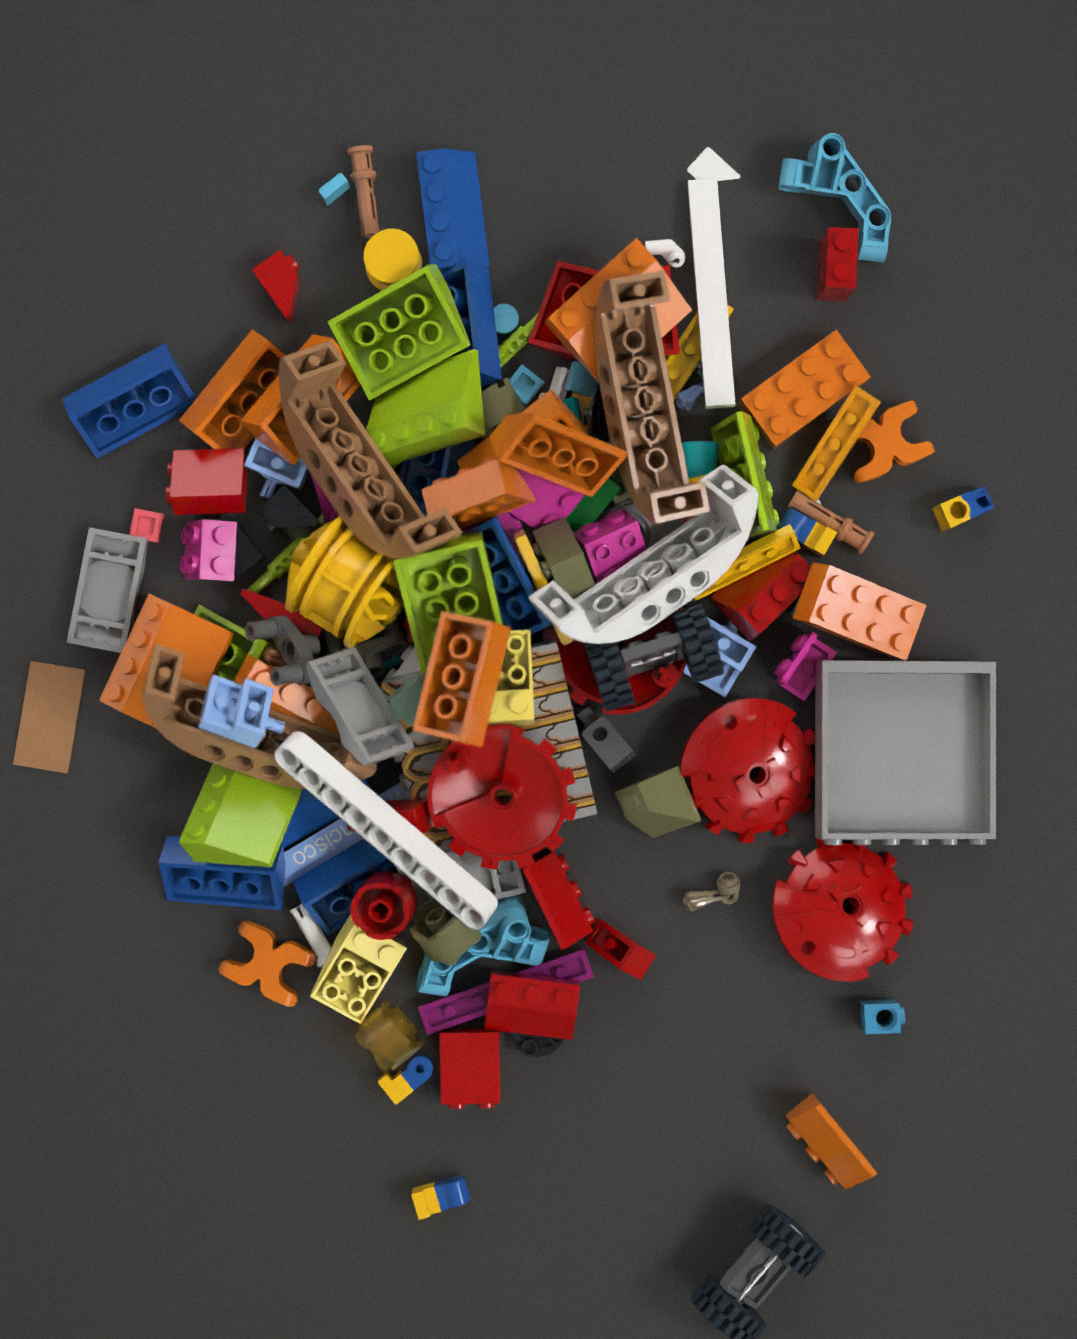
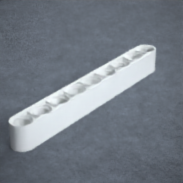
M300 731L291 733L276 749L274 756L279 766L465 925L472 929L484 927L498 906L496 897L305 733Z

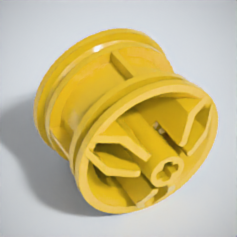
M339 516L311 533L306 539H303L294 550L290 559L292 563L288 573L285 609L291 613H295L300 609L299 613L301 616L313 621L338 639L345 635L343 645L351 649L358 643L371 638L385 629L389 623L392 624L404 607L393 563L394 558L381 555L370 549L357 538Z

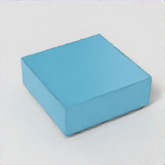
M338 173L319 189V194L328 206L346 192L350 185L344 175Z
M572 362L565 390L593 397L598 382L580 362Z
M522 364L509 379L525 406L530 403L545 384L543 380Z

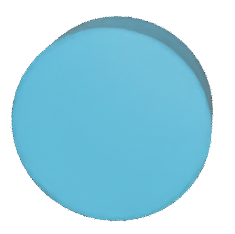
M499 304L494 307L496 332L503 335L512 333L519 323L517 310L509 304Z

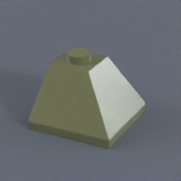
M679 766L634 782L615 792L626 820L652 838L701 821L685 780L681 776Z

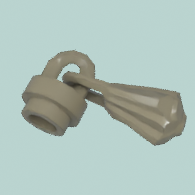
M724 872L720 874L717 880V890L686 892L682 899L683 905L690 911H695L716 901H722V903L727 905L733 904L739 897L740 879L733 872ZM720 894V897H714L713 895Z

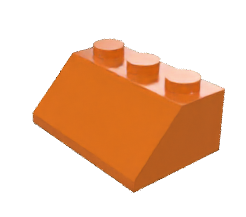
M497 457L485 459L482 462L483 465L476 468L468 467L457 471V475L454 477L436 479L432 481L431 486L422 489L427 514L430 515L446 508L460 530L528 505L536 500L516 467L498 461Z
M813 1093L785 1115L790 1122L786 1126L797 1140L802 1137L809 1146L805 1150L816 1163L821 1160L825 1164L827 1169L824 1173L835 1186L840 1183L846 1190L877 1174L870 1162Z

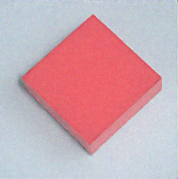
M134 508L129 535L147 538L150 542L159 543L165 514Z

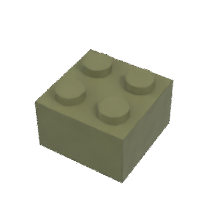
M565 517L532 531L536 543L532 544V548L538 561L544 560L540 563V567L546 581L552 580L556 582L572 599L577 598L595 585L584 554Z

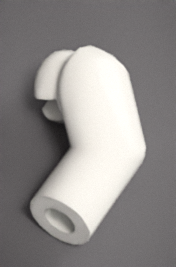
M673 240L645 241V248L652 255H661L672 267L677 268L683 265L685 253Z

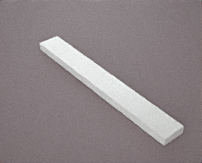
M717 178L688 180L705 409L735 407Z

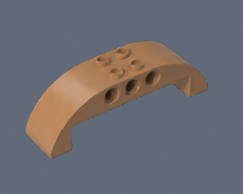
M665 270L606 280L598 299L594 326L596 367L611 445L626 451L628 454L618 466V470L632 501L652 524L710 512L705 482L689 483L655 306L670 301Z
M327 341L282 357L279 367V390L286 424L292 440L306 467L341 519L357 538L381 555L394 559H405L459 537L462 531L446 508L424 516L335 386L336 381L346 366V362L333 343Z
M155 644L143 689V704L148 717L156 729L180 749L205 761L266 782L306 789L279 766L274 756L276 749L291 733L300 731L308 735L360 781L375 773L377 762L368 766L360 763L342 744L339 733L271 709L269 710V717L285 722L284 730L279 734L265 729V734L256 748L198 728L207 687L180 678L185 657L184 653Z

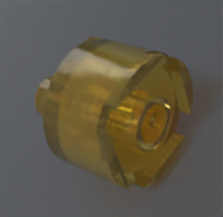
M385 1000L366 1016L361 1024L358 1023L359 1032L355 1035L357 1042L364 1049L369 1048L376 1056L374 1060L383 1071H387L389 1068L397 1069L423 1047L422 1038L417 1041L414 1036L418 1032L415 1025L399 1007L396 1006L393 1009L388 1007L391 1003L388 1000Z

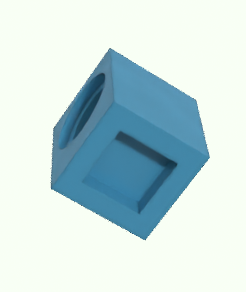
M895 999L860 1001L861 1031L865 1035L901 1033V1025L905 1024L904 1007H900V1003ZM884 1009L889 1010V1020L883 1024L877 1023L876 1016L878 1012Z

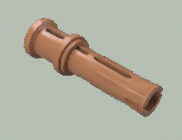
M369 145L354 146L347 149V155L351 157L353 172L350 174V179L355 183L362 238H371L380 232L373 184L376 171L372 168L371 160L373 147Z
M798 490L788 505L789 508L802 513L809 519H813L821 525L836 531V540L839 542L843 540L853 546L860 555L864 552L875 534L873 531L867 532L854 524L853 519L850 517L843 519L806 497Z

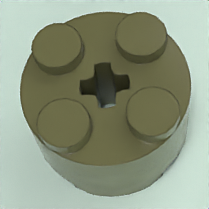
M508 377L502 380L505 386L499 388L496 383L482 391L485 436L481 437L482 440L492 434L496 429L495 425L499 424L506 415L519 414L521 410L525 409Z
M435 898L425 902L411 919L414 925L413 928L410 927V933L429 959L434 962H444L447 966L455 964L459 960L460 955L476 944L482 937L479 929H472L465 925Z

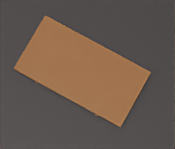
M30 661L13 765L68 774L86 670Z

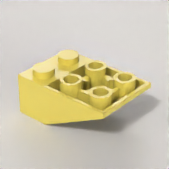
M530 630L510 631L488 724L535 725Z
M350 914L334 941L310 997L361 1024L407 947L396 936L388 940H376L365 935L366 932L360 927L357 928Z

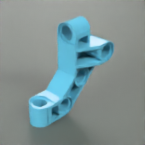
M829 133L810 147L808 161L790 158L783 159L778 189L786 192L841 198L859 223L857 259L884 263L888 251L891 212L845 148L844 139L836 133ZM823 145L829 148L831 156L824 152ZM847 177H852L856 180L857 190L855 192L846 189L845 180ZM871 211H876L881 215L879 226H875L870 222L869 215Z
M521 894L497 899L498 906L484 927L479 929L482 934L481 939L460 955L459 960L455 964L447 966L444 962H434L425 953L417 976L416 991L447 997L454 971L479 957L533 966L540 965L543 962L550 941V934L542 928L530 926Z

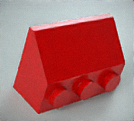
M557 261L528 344L565 360L578 361L546 326L545 322L600 270Z
M793 552L719 589L709 599L751 641L766 629L802 593L811 566L798 553Z
M550 851L534 859L535 864L524 867L522 870L561 950L592 933L593 928L591 924L596 921L588 906L582 908L578 898L583 895L576 880L570 882L565 873L570 868L562 853L557 855L555 851Z
M492 970L484 1029L572 1040L577 1016L580 981Z

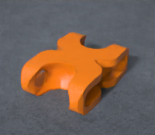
M911 400L887 409L880 416L879 424L873 419L869 420L856 441L863 442L868 446L871 458L866 466L855 471L853 477L856 484H862L883 476L892 468L893 461L899 466H907L935 452L934 446L930 441L911 444L905 441L901 435L900 427L902 422L912 417L918 411L915 401Z
M241 920L238 932L252 943L255 950L253 959L247 963L226 959L220 963L218 967L219 973L242 986L251 985L259 979L260 991L266 998L288 1007L295 1006L298 1001V994L296 990L284 983L282 978L283 967L290 963L311 967L316 964L318 957L313 950L293 940L285 941L277 947L276 935L271 929L251 920Z

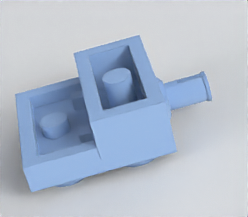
M256 438L244 464L245 467L260 473L266 479L260 496L267 499L272 497L277 484L289 485L301 490L309 473L302 458L295 465H292Z
M708 618L718 646L724 673L699 683L725 698L756 646L741 638L737 633L738 628L731 621H729L727 626H724ZM686 664L683 673L691 677Z
M213 674L208 682L198 728L256 748L265 734V729L281 734L284 730L285 722L269 717L273 688L247 678L240 685Z

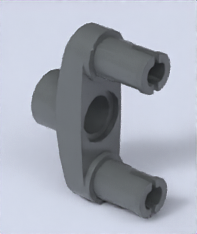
M284 615L272 616L263 621H249L247 626H245L247 639L253 641L255 639L271 638L274 640L287 666L273 667V671L270 673L273 685L280 686L290 683L298 685L310 684L306 664L309 661L316 660L320 655V642L316 635H302L292 621Z
M398 618L392 624L386 625L385 629H383V637L354 646L374 679L386 672L383 661L401 653L408 645L405 633L401 631ZM323 630L328 650L326 656L348 650L343 645L342 638L338 639L329 631Z

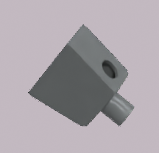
M587 707L576 716L578 722L585 729L581 735L613 773L636 756V753L604 715L598 718L591 708ZM601 731H605L607 734L603 741L597 739V734Z

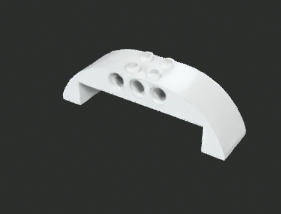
M722 464L699 480L700 482H705L710 512L696 515L575 599H572L554 581H551L529 596V599L561 632L581 642L594 644L614 643L636 636L690 602L714 584L729 569L744 547L754 524L758 504L757 490Z

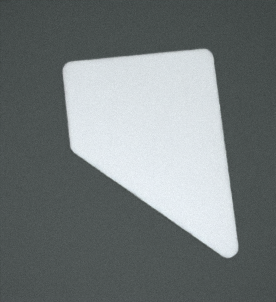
M709 147L687 168V171L695 179L717 178V181L740 178V175Z

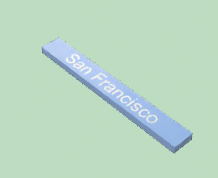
M401 782L379 795L382 800H410L408 790L403 791ZM339 819L284 852L286 863L284 887L364 838L358 832L348 831L347 823Z

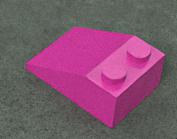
M516 468L534 494L536 501L512 510L510 513L529 526L538 529L563 517L567 518L585 494Z

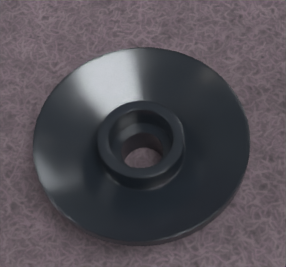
M598 389L590 402L589 408H586L584 411L583 423L588 428L589 436L607 443L610 437L601 390Z

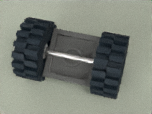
M701 603L672 613L676 633L663 632L656 635L654 640L646 643L642 641L632 642L625 646L626 649L621 650V655L616 642L602 644L583 642L606 712L635 703L628 677L682 660L683 655L694 683L723 675L724 670L718 646Z
M770 1203L750 1225L752 1232L756 1234L757 1238L745 1249L737 1262L727 1270L722 1279L709 1274L690 1297L692 1303L703 1313V1316L730 1339H756L767 1326L763 1317L757 1313V1308L791 1268L807 1278L826 1255L822 1247L804 1229Z

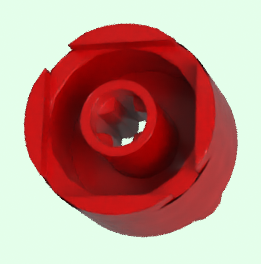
M389 871L375 873L366 879L351 902L352 920L357 928L360 927L366 932L365 935L372 939H392L405 929L415 914L417 895L411 880L407 876Z

